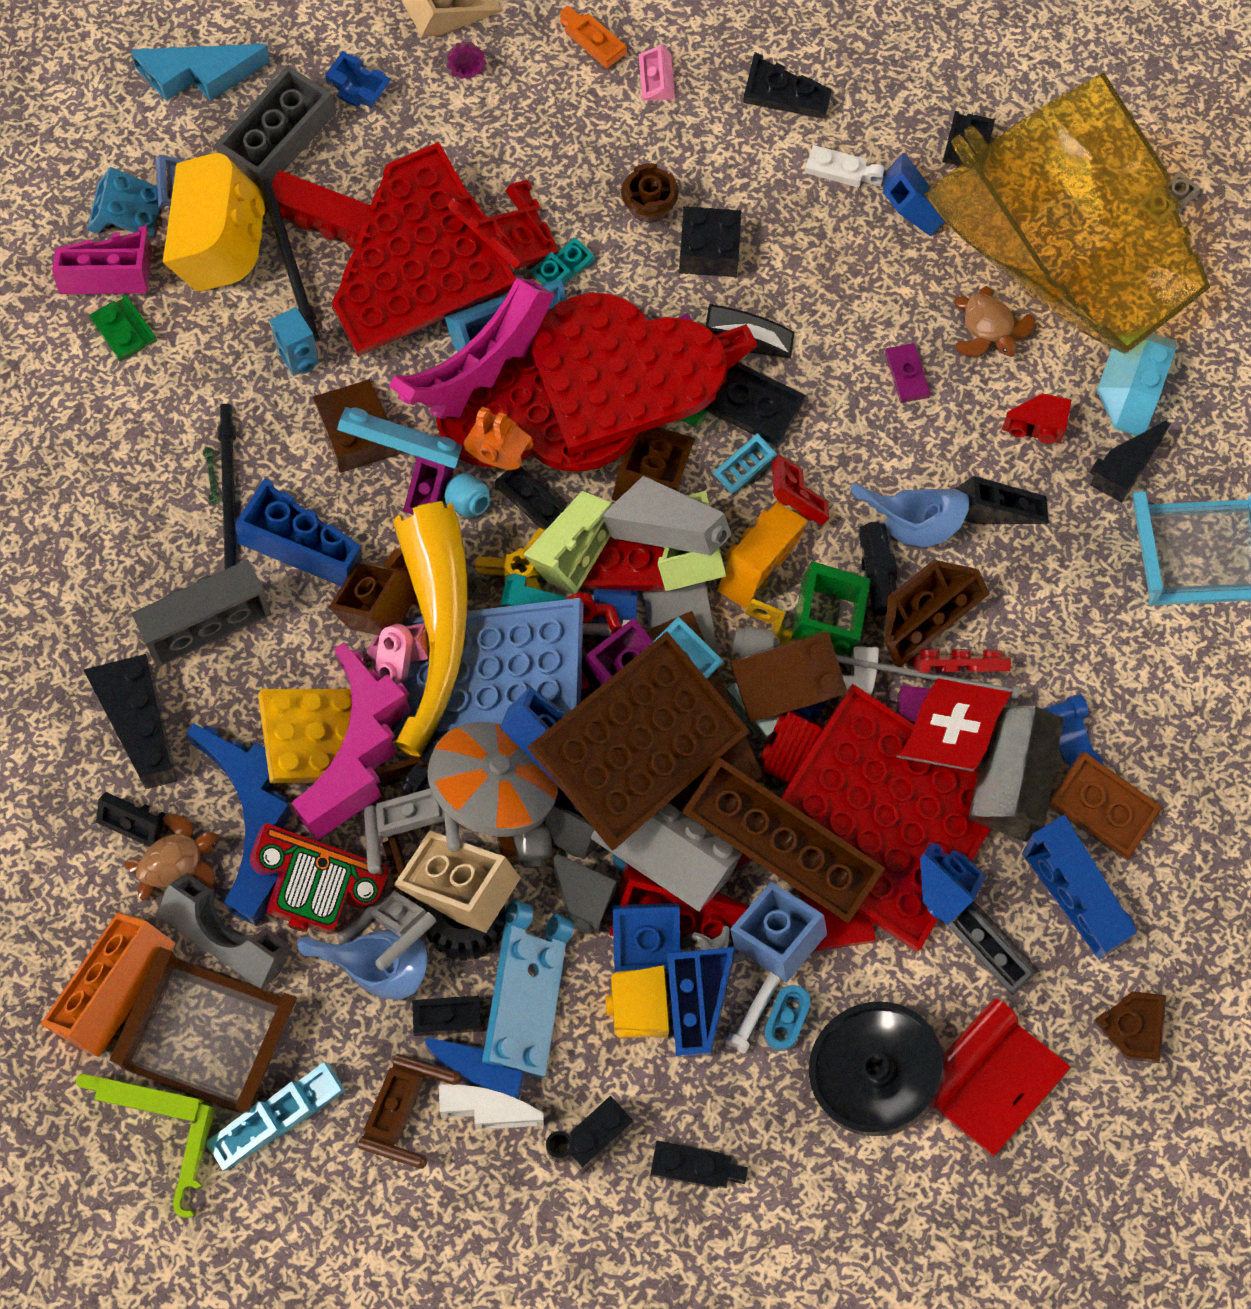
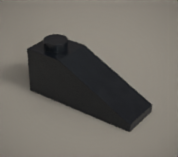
M1164 421L1111 449L1104 460L1098 458L1090 471V474L1094 475L1090 486L1122 503L1165 437L1171 423Z
M976 476L971 477L955 488L966 493L969 497V511L964 521L974 524L1049 523L1047 497L1045 495Z

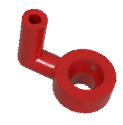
M585 592L575 593L567 598H580L584 603L583 624L592 620L594 616H605L611 634L622 627L613 605L595 603L593 597Z

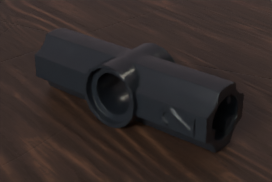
M879 521L868 522L866 525L859 527L860 546L863 554L861 568L865 570L866 577L870 578L869 595L872 612L879 616L887 615L888 596L897 590V564L894 554L890 553L886 525L879 523Z

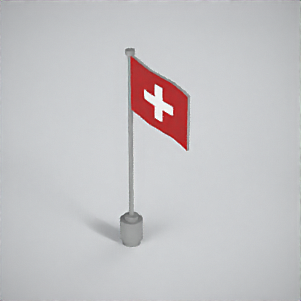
M744 626V628L736 627L732 652L739 653V657H744L778 645L780 638H775V631L751 626ZM836 655L840 663L936 680L922 702L911 736L897 755V758L973 772L987 751L997 718L1009 697L1017 699L1019 696L1020 686L1013 685L1012 688L934 673H920L917 670Z

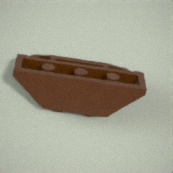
M933 559L888 596L884 643L896 667H902L990 594L979 569Z

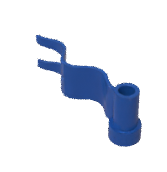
M1082 694L1067 697L1064 702L1038 710L1039 719L1043 727L1052 726L1060 754L1070 767L1082 751L1104 765L1100 755L1093 750L1087 736L1083 719L1088 717L1089 712Z

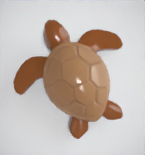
M984 286L979 293H974L970 299L966 296L955 298V306L965 311V324L968 331L977 337L971 341L956 343V350L961 355L968 357L982 356L990 343H995L997 349L1002 354L1013 357L1017 348L1014 339L1022 340L1026 338L1034 327L1035 319L1031 314H1027L1019 322H1014L1011 311L1002 302L992 297V289L988 286Z
M169 814L163 818V822L175 834L156 841L149 847L141 859L132 858L124 864L130 872L136 873L137 879L142 882L138 886V896L141 900L149 899L155 887L168 888L170 883L187 873L213 890L215 883L214 872L209 865L200 860V856L215 850L219 844L220 836L214 832H207L193 840L191 822L180 815Z

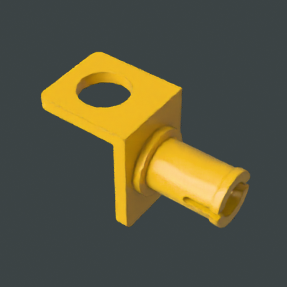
M755 599L751 600L745 610L746 615L773 624L771 630L775 631V638H780L779 644L793 640L791 638L792 631L783 628L782 621L786 613L785 611ZM755 609L764 610L768 612L769 615L762 614Z

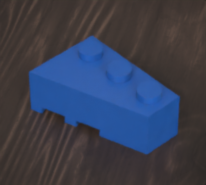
M735 947L667 953L675 1048L678 1058L712 1055L734 960Z

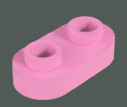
M394 624L381 631L375 672L380 679L388 674L395 684L398 682L403 683L408 677L413 646L411 632L402 624Z

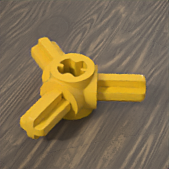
M539 528L524 549L518 548L517 551L511 554L506 553L505 558L477 557L475 570L481 575L504 576V581H506L507 575L514 573L526 576L524 586L542 590L537 581L540 578L539 572L523 554L543 534L545 529ZM522 564L526 571L521 573L519 569H516V566Z

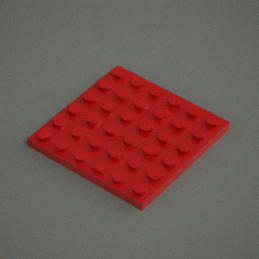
M851 684L847 689L848 693H845L824 726L823 731L805 756L780 798L885 867L857 912L917 952L922 948L938 920L930 914L927 906L923 903L920 863L922 854L932 842L942 847L943 850L941 852L950 854L954 850L963 853L972 862L1010 797L1012 790L978 767L972 772L897 758V755L909 740L914 724L856 685Z

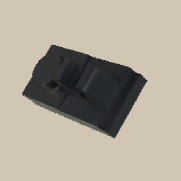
M105 792L98 800L96 823L150 847L157 841L158 831L164 825L163 818L165 813L160 812L158 816L149 813L150 806L148 805L138 808L130 802Z

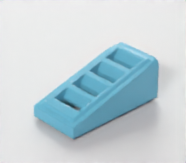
M757 433L713 471L712 474L733 495L772 466V461L778 455ZM757 449L764 458L760 461L752 451ZM748 456L755 466L751 468L743 460L744 457ZM738 463L747 473L742 476L734 465ZM727 470L738 480L734 484L724 474Z

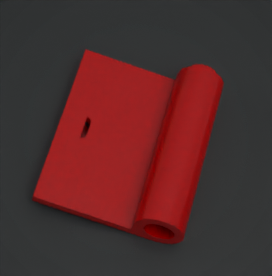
M993 998L944 1053V1083L933 1107L994 1158L1068 1073L1071 1066L1018 1025L1017 1015L1007 1004L997 998Z

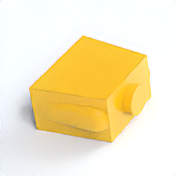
M664 965L613 973L611 975V995L605 996L606 1016H613L614 1035L621 1039L642 1037L668 1038L669 1024Z

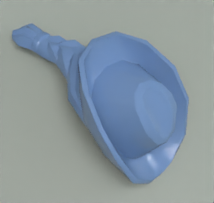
M853 483L850 486L853 498L867 502L878 513L885 514L887 516L885 524L889 534L907 545L925 548L944 543L961 528L969 511L968 495L957 489L902 490L894 496H882L866 489L860 484Z
M389 929L370 932L351 942L337 945L319 942L311 937L299 938L297 941V948L303 956H316L344 968L359 987L379 998L401 1000L415 994L424 979L428 957L425 943L419 938L386 970L378 969L375 961L400 938Z

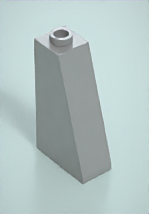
M642 476L602 514L610 537L614 539L712 555L732 535L725 513L645 476Z

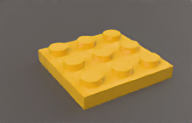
M261 689L258 693L270 783L316 782L332 763L347 733L352 709L351 689Z

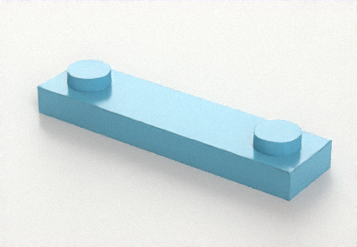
M345 407L337 427L339 431L454 469L462 449V445L456 444L450 438H438L369 415L360 408Z

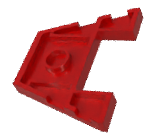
M528 180L511 183L505 190L518 208L515 211L487 217L471 194L454 197L447 204L448 208L514 269L539 263L550 252H553L555 255L559 252L547 222H542L538 214L540 206L537 199L532 200L530 195L532 187Z

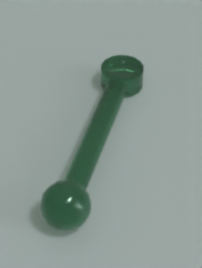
M206 447L203 450V456L207 460L211 489L208 499L211 504L217 505L220 503L221 497L217 493L212 458L215 452L211 447Z

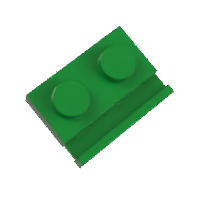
M126 294L118 302L112 301L89 314L91 322L119 361L142 350L148 344L157 341L156 336Z

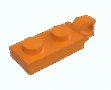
M566 6L560 11V22L566 26L565 32L606 69L627 54L626 45L589 13L579 15L570 6Z

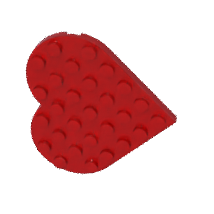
M589 292L558 302L545 314L531 343L535 366L569 455L694 415L714 401L716 393L722 383L725 384L727 376V362L723 345L711 330L697 322L682 318L662 317L647 321L644 314L634 304L624 298L611 294Z
M531 345L525 358L512 357L511 360H505L492 388L479 387V389H473L460 418L447 417L446 419H440L436 417L440 437L450 438L456 444L462 445L458 459L481 467L495 466L481 462L466 451L464 441L475 425L476 416L482 407L490 409V413L496 416L499 412L506 414L508 418L515 421L516 426L532 437L533 446L530 450L523 451L521 460L533 455L543 464L563 471L580 472L599 469L622 456L630 448L638 435L637 433L569 455L535 366Z

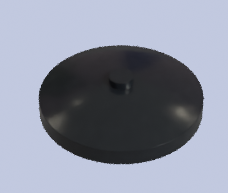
M891 1002L862 1003L838 1014L820 1032L812 1048L809 1060L810 1085L820 1107L840 1127L864 1136L892 1135L916 1124L936 1103L945 1078L944 1053L931 1026L913 1010Z

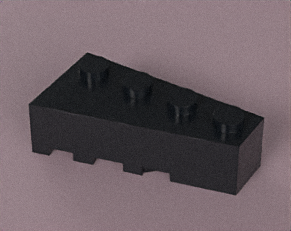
M143 654L83 669L145 789L177 782L154 673L147 655Z

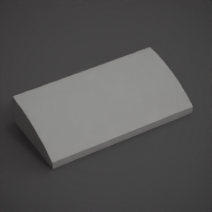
M705 582L670 591H642L648 629L693 611L706 644L719 656ZM720 665V666L717 668V670H718V672H719V674H720V677H721V679H722V681H723V676H722V671H721V665Z

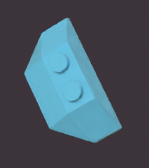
M1151 332L1114 340L1097 392L1115 429L1135 436L1147 431L1170 368L1177 341Z

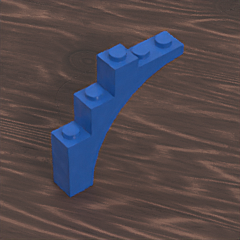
M193 723L186 733L190 743L208 755L227 774L238 793L243 808L245 824L243 857L237 878L224 903L229 912L257 926L267 910L278 873L266 876L255 872L250 863V855L262 825L268 823L281 829L284 827L292 814L288 800L275 791L269 794L275 783H270L265 746L263 747L254 742L248 751L245 746L237 741L232 740L229 743L223 740L215 729L206 725L201 728Z

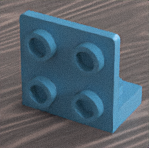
M110 167L98 182L87 230L92 233H99L104 226L109 227L110 224H114L136 233L139 232L138 227L147 225L149 237L152 238L160 208H158L157 186Z

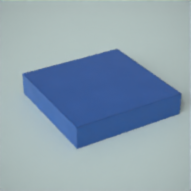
M679 903L612 905L614 972L640 970L664 965V971H669L667 953L680 952Z

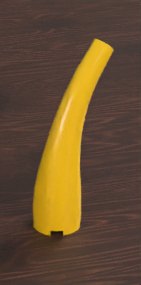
M443 501L412 508L414 514L411 517L403 520V516L400 514L393 520L399 545L420 606L430 647L428 675L421 703L415 717L407 718L395 742L399 749L415 757H421L447 707L458 675L466 632L467 571L461 527L453 503L447 504V508H444Z

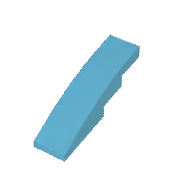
M323 1062L298 1082H290L267 1101H259L251 1107L249 1113H243L207 1140L206 1143L221 1169L226 1171L312 1116L346 1090L330 1064Z

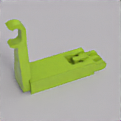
M87 1074L78 1075L76 1078L77 1086L96 1091L94 1100L196 1122L191 1123L181 1172L173 1200V1209L177 1215L184 1218L196 1216L193 1210H184L182 1203L187 1188L194 1187L198 1190L204 1186L196 1180L216 1108L207 1106L208 1102L201 1099Z

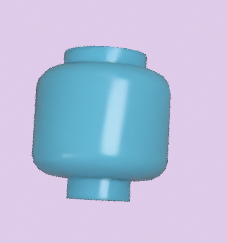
M458 474L446 484L445 502L446 504L452 502L455 511L461 516L472 518L481 515L488 508L490 503L489 488L472 474Z

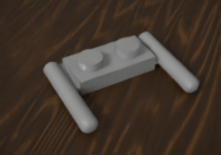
M431 789L377 803L376 807L367 806L364 808L367 866L370 873L376 874L381 870L380 836L385 838L442 822L444 818L448 850L456 852L460 849L459 824L440 807Z
M388 887L377 901L369 905L338 934V939L341 943L349 942L375 919L400 937L375 961L378 969L386 970L437 921L432 914Z

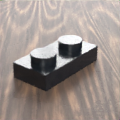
M479 995L412 1000L414 1036L481 1032Z

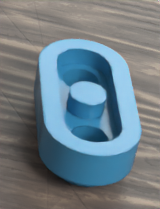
M789 985L779 992L764 1030L765 1042L773 1050L786 1051L796 1043L810 1007V997L804 988L797 985ZM794 999L798 1002L799 1007L794 1010L790 1009L786 1002ZM782 1029L786 1032L787 1037L779 1040L775 1037L774 1032Z

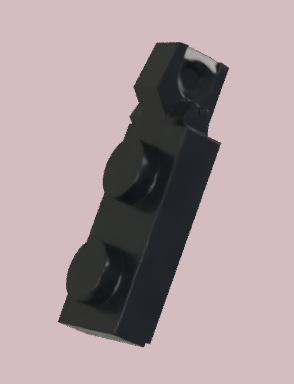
M657 1140L650 1176L713 1189H726L728 1181L745 1184L748 1167L731 1164L732 1157L724 1155V1153Z

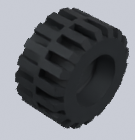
M427 904L422 905V908L432 914L437 921L426 931L430 943H434L437 951L440 953L442 950L445 951L446 957L453 959L454 955H459L460 960L467 961V955H473L474 959L481 958L480 952L485 950L488 954L493 950L494 942L499 944L502 939L501 933L502 931L504 932L505 904L487 933L474 928H454L445 921V914Z

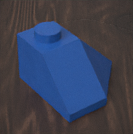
M931 842L920 858L923 903L927 906L928 911L933 917L949 925L974 901L986 875L963 853L954 850L950 854L941 852L943 850L942 847Z

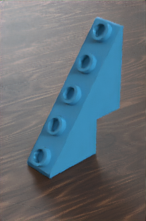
M260 43L178 48H141L130 51L135 68L166 101L193 83L211 101L270 62L267 45Z

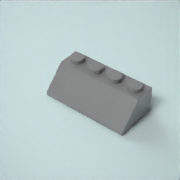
M668 803L613 851L596 831L591 836V839L699 912L728 882L742 855V852Z

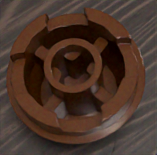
M654 163L636 166L634 172L626 177L621 187L622 199L631 214L636 219L648 223L663 219L675 205L679 195L678 185L671 172L668 174L666 171L657 168V164Z

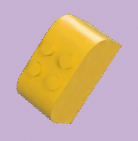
M212 153L176 163L163 263L195 291L209 290L240 281L253 269L259 255L263 215L265 214V200L262 190L224 154Z

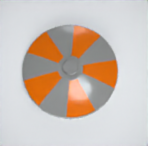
M474 722L450 730L436 744L428 764L429 786L440 807L452 819L464 827L489 836H517L538 827L547 818L556 801L558 786L500 728L501 724Z

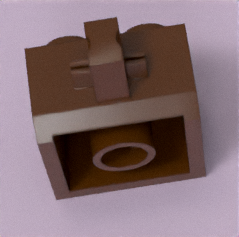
M394 549L382 565L365 561L354 565L328 607L347 627L380 636L384 628L394 624H401L416 599L402 551Z

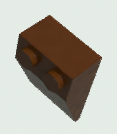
M370 379L313 396L340 473L397 455V449L337 430L345 407L360 408L369 415L388 421Z
M659 427L638 433L633 444L625 452L621 462L612 500L617 501L642 476L679 492L695 438Z
M816 631L729 661L749 722L817 704L848 693L828 631Z

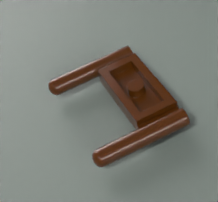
M399 1053L396 1054L393 1059V1067L389 1068L363 1131L365 1134L359 1139L358 1148L423 1169L427 1165V1157L425 1155L394 1145L398 1144L423 1084V1076L458 1085L462 1079L460 1072Z

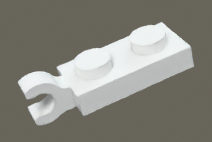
M813 145L805 167V173L858 188L861 181L881 187L885 167L879 164L867 166L868 159Z

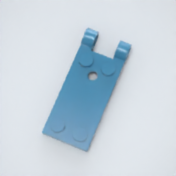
M514 900L508 905L504 916L505 926L482 1062L520 1070L525 1075L543 1078L546 1077L566 943L572 937L574 922L571 918L554 914L546 925V940L525 934V930L529 927L533 918V908L531 905ZM530 964L534 968L533 977L528 973V966Z

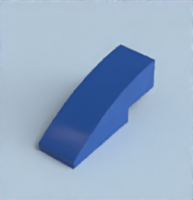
M426 1038L425 1046L427 1051L444 1068L460 1072L462 1076L461 1081L470 1086L504 1093L519 1100L524 1080L523 1071L483 1063L484 1049Z

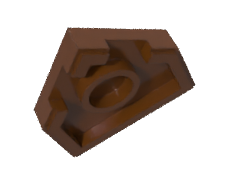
M1132 991L1122 998L1121 1002L1095 1019V1023L1125 1059L1160 1063L1166 995Z

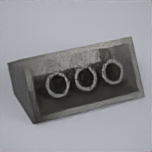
M1037 706L1004 707L997 718L987 751L979 763L968 817L969 820L1024 842L1029 841L1033 833L1045 827L1064 721L1063 717Z

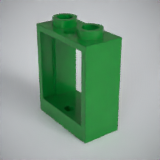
M811 561L802 576L791 638L796 639L816 631H828L835 653L850 656L853 647H856L861 639L870 578ZM814 591L854 603L850 630L809 619Z

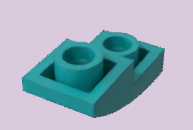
M574 237L556 255L550 252L530 272L542 284L561 279L562 284H565L596 259Z

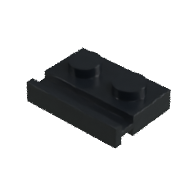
M955 111L943 163L950 161L955 162L956 166L983 171L995 119L969 113L966 116L959 114V111Z

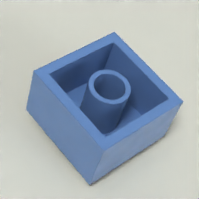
M773 882L767 885L730 929L736 950L785 982L790 980L827 935L824 914Z

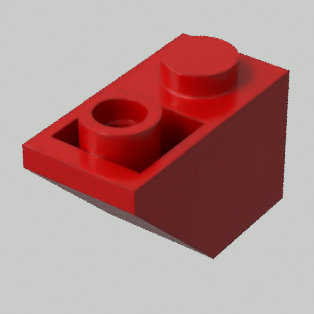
M1041 393L1008 411L1002 430L1009 432L1014 437L1029 436L1038 438L1040 442L1045 444L1061 443L1066 431L1072 400Z

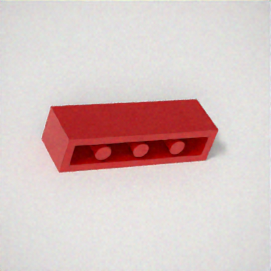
M279 170L271 183L282 218L294 222L301 229L308 230L310 228L316 230L329 240L336 238L344 241L349 247L355 249V242L363 223L366 221L370 205Z

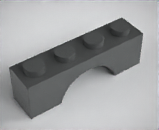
M188 873L168 885L156 913L171 928L181 932L192 940L195 945L205 949L219 959L222 964L230 967L249 983L260 989L278 976L292 947L267 928L255 935L249 936L230 930L221 921L215 910L213 890Z

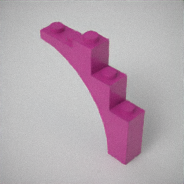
M516 278L508 295L494 316L464 348L443 363L427 371L412 375L394 376L389 387L399 393L398 398L401 401L410 405H415L416 402L422 403L431 408L429 412L440 419H446L447 417L460 418L473 389H479V387L492 388L506 359L511 360L512 357L525 358L555 294L533 280Z
M344 642L334 648V652L351 685L352 709L349 727L342 746L328 769L308 790L291 802L299 819L316 841L382 797L377 786L381 781L374 769L397 754L392 743L396 738L389 727L411 713L407 701L410 698V694L401 682L395 684L388 674L380 679L375 670L371 669L368 671L364 667L366 662L358 650L352 652Z

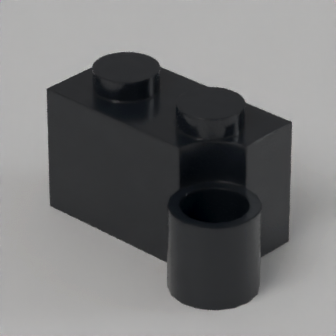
M610 1095L570 1132V1135L564 1131L551 1133L546 1140L547 1155L552 1161L557 1163L570 1160L583 1175L633 1129L634 1121ZM556 1139H563L569 1144V1149L566 1153L557 1155L551 1151V1143Z

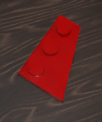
M924 648L920 651V654H916L912 658V667L920 673H930L931 667H935V670L943 672L960 671V668H966L967 671L974 672L1010 671L1011 658L1002 655V650H983V655H971V650L952 649V654H939L940 649Z

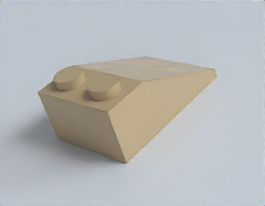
M401 0L421 37L440 36L502 11L497 0Z
M429 830L396 880L395 886L455 921L487 933L521 878L506 857L460 841V849L456 852H451L447 848L446 836Z

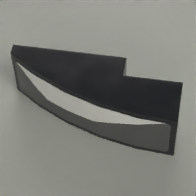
M709 304L705 327L715 335L747 324L757 342V347L749 353L791 358L794 331L749 312Z

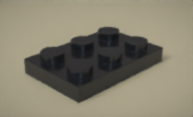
M737 362L727 370L725 384L722 383L716 393V398L705 409H707L708 413L753 435L758 433L763 440L778 447L805 403L806 395Z

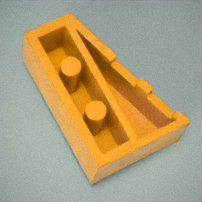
M776 502L769 511L764 509L759 515L754 528L749 526L743 533L740 543L738 545L732 544L724 558L728 561L725 567L726 576L721 578L717 592L746 609L751 600L754 599L757 589L759 587L762 589L766 587L769 582L766 578L776 567L782 565L799 542L808 520L779 502Z

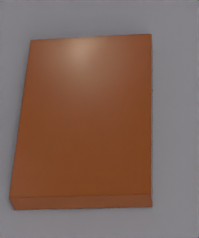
M1084 751L1080 752L1046 803V805L1059 814H1065L1070 822L1125 860L1131 857L1163 808Z

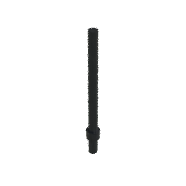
M269 180L260 183V187L298 310L311 329L315 342L320 341L314 321L316 314L313 306L309 305L272 183Z
M221 404L220 425L217 427L218 440L221 441L224 568L226 570L237 564L233 441L236 439V427L232 424V405Z

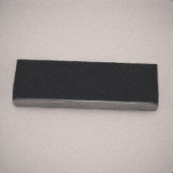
M975 901L971 902L947 925L1011 995H1014L1040 972Z

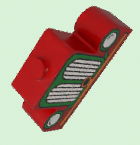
M268 823L260 827L250 855V863L255 872L266 876L278 873L267 906V913L289 921L288 927L302 932H307L308 928L321 933L334 930L344 901L354 908H363L373 904L382 893L390 867L381 864L380 872L372 874L368 871L367 859Z

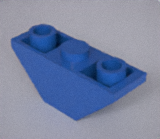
M902 153L884 173L883 193L901 216L929 236H932L951 218V214L907 154Z

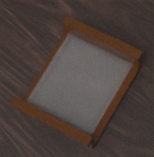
M160 947L109 1061L116 1063L123 1070L240 1114L249 1113L297 997L287 993H283L282 997L180 960L172 951Z

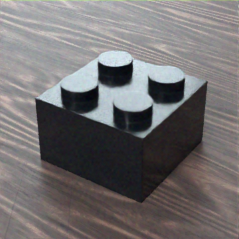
M683 207L679 273L737 277L741 210Z

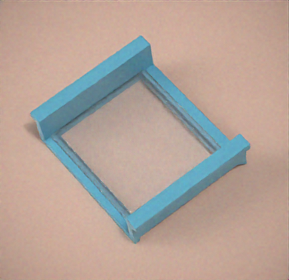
M1146 491L1133 492V509L1149 591V606L1251 601V494L1248 500L1148 504Z

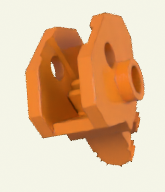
M482 407L476 416L475 425L464 441L465 450L481 462L507 471L520 468L522 465L521 454L523 451L530 450L533 446L532 437L516 426L515 421L508 418L506 414L499 412L496 416L490 413V409Z

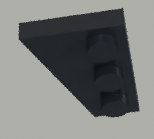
M754 52L743 103L826 119L832 89L804 75L796 76L786 71L785 66L777 62L774 65L763 60V55Z

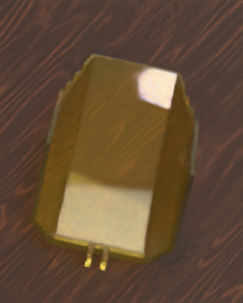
M1104 72L1048 102L989 144L986 143L977 128L973 126L964 130L966 139H968L976 154H974L962 136H955L951 143L963 163L933 184L924 194L939 215L961 238L1034 299L1092 339L1123 354L1132 350L1210 288L1198 252L1193 254L1187 236L1191 235L1188 225L1183 227L1177 209L1181 208L1178 198L1177 196L1172 197L1168 184L1171 183L1168 171Z

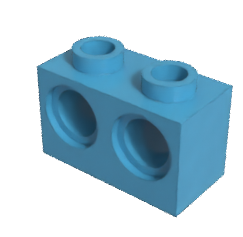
M297 307L270 319L276 349L291 374L294 376L298 373L306 374L312 371L315 365L319 364L315 340L311 329Z

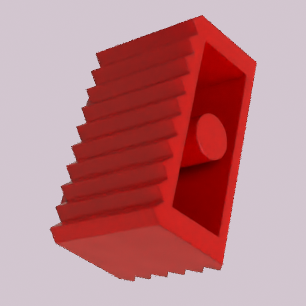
M789 711L787 716L781 714L773 730L778 735L773 745L767 743L760 757V760L764 762L761 770L789 783L823 731L824 726L794 711Z

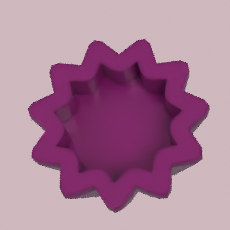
M463 40L461 43H456L455 47L450 50L447 55L448 63L446 67L452 70V76L459 75L460 79L475 77L476 74H482L483 70L481 67L487 63L483 58L484 52L473 42L467 43Z

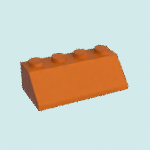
M117 912L40 1025L83 1051L100 1057L102 1052L107 1050L112 1044L113 1036L120 1025L128 1019L159 948L162 947L171 951L176 943L149 922Z

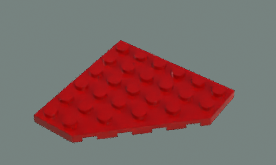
M440 142L386 164L382 181L375 192L369 207L368 216L355 242V249L351 258L349 257L342 275L341 284L332 300V309L358 357L445 319L446 316L503 294L511 289L516 280L508 263L448 208L447 204L452 198L466 195L468 192Z

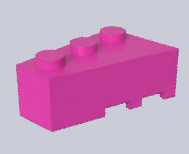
M147 225L138 227L139 232L121 236L120 232L110 234L111 239L95 243L90 239L55 248L52 272L59 294L147 293L152 258V245Z

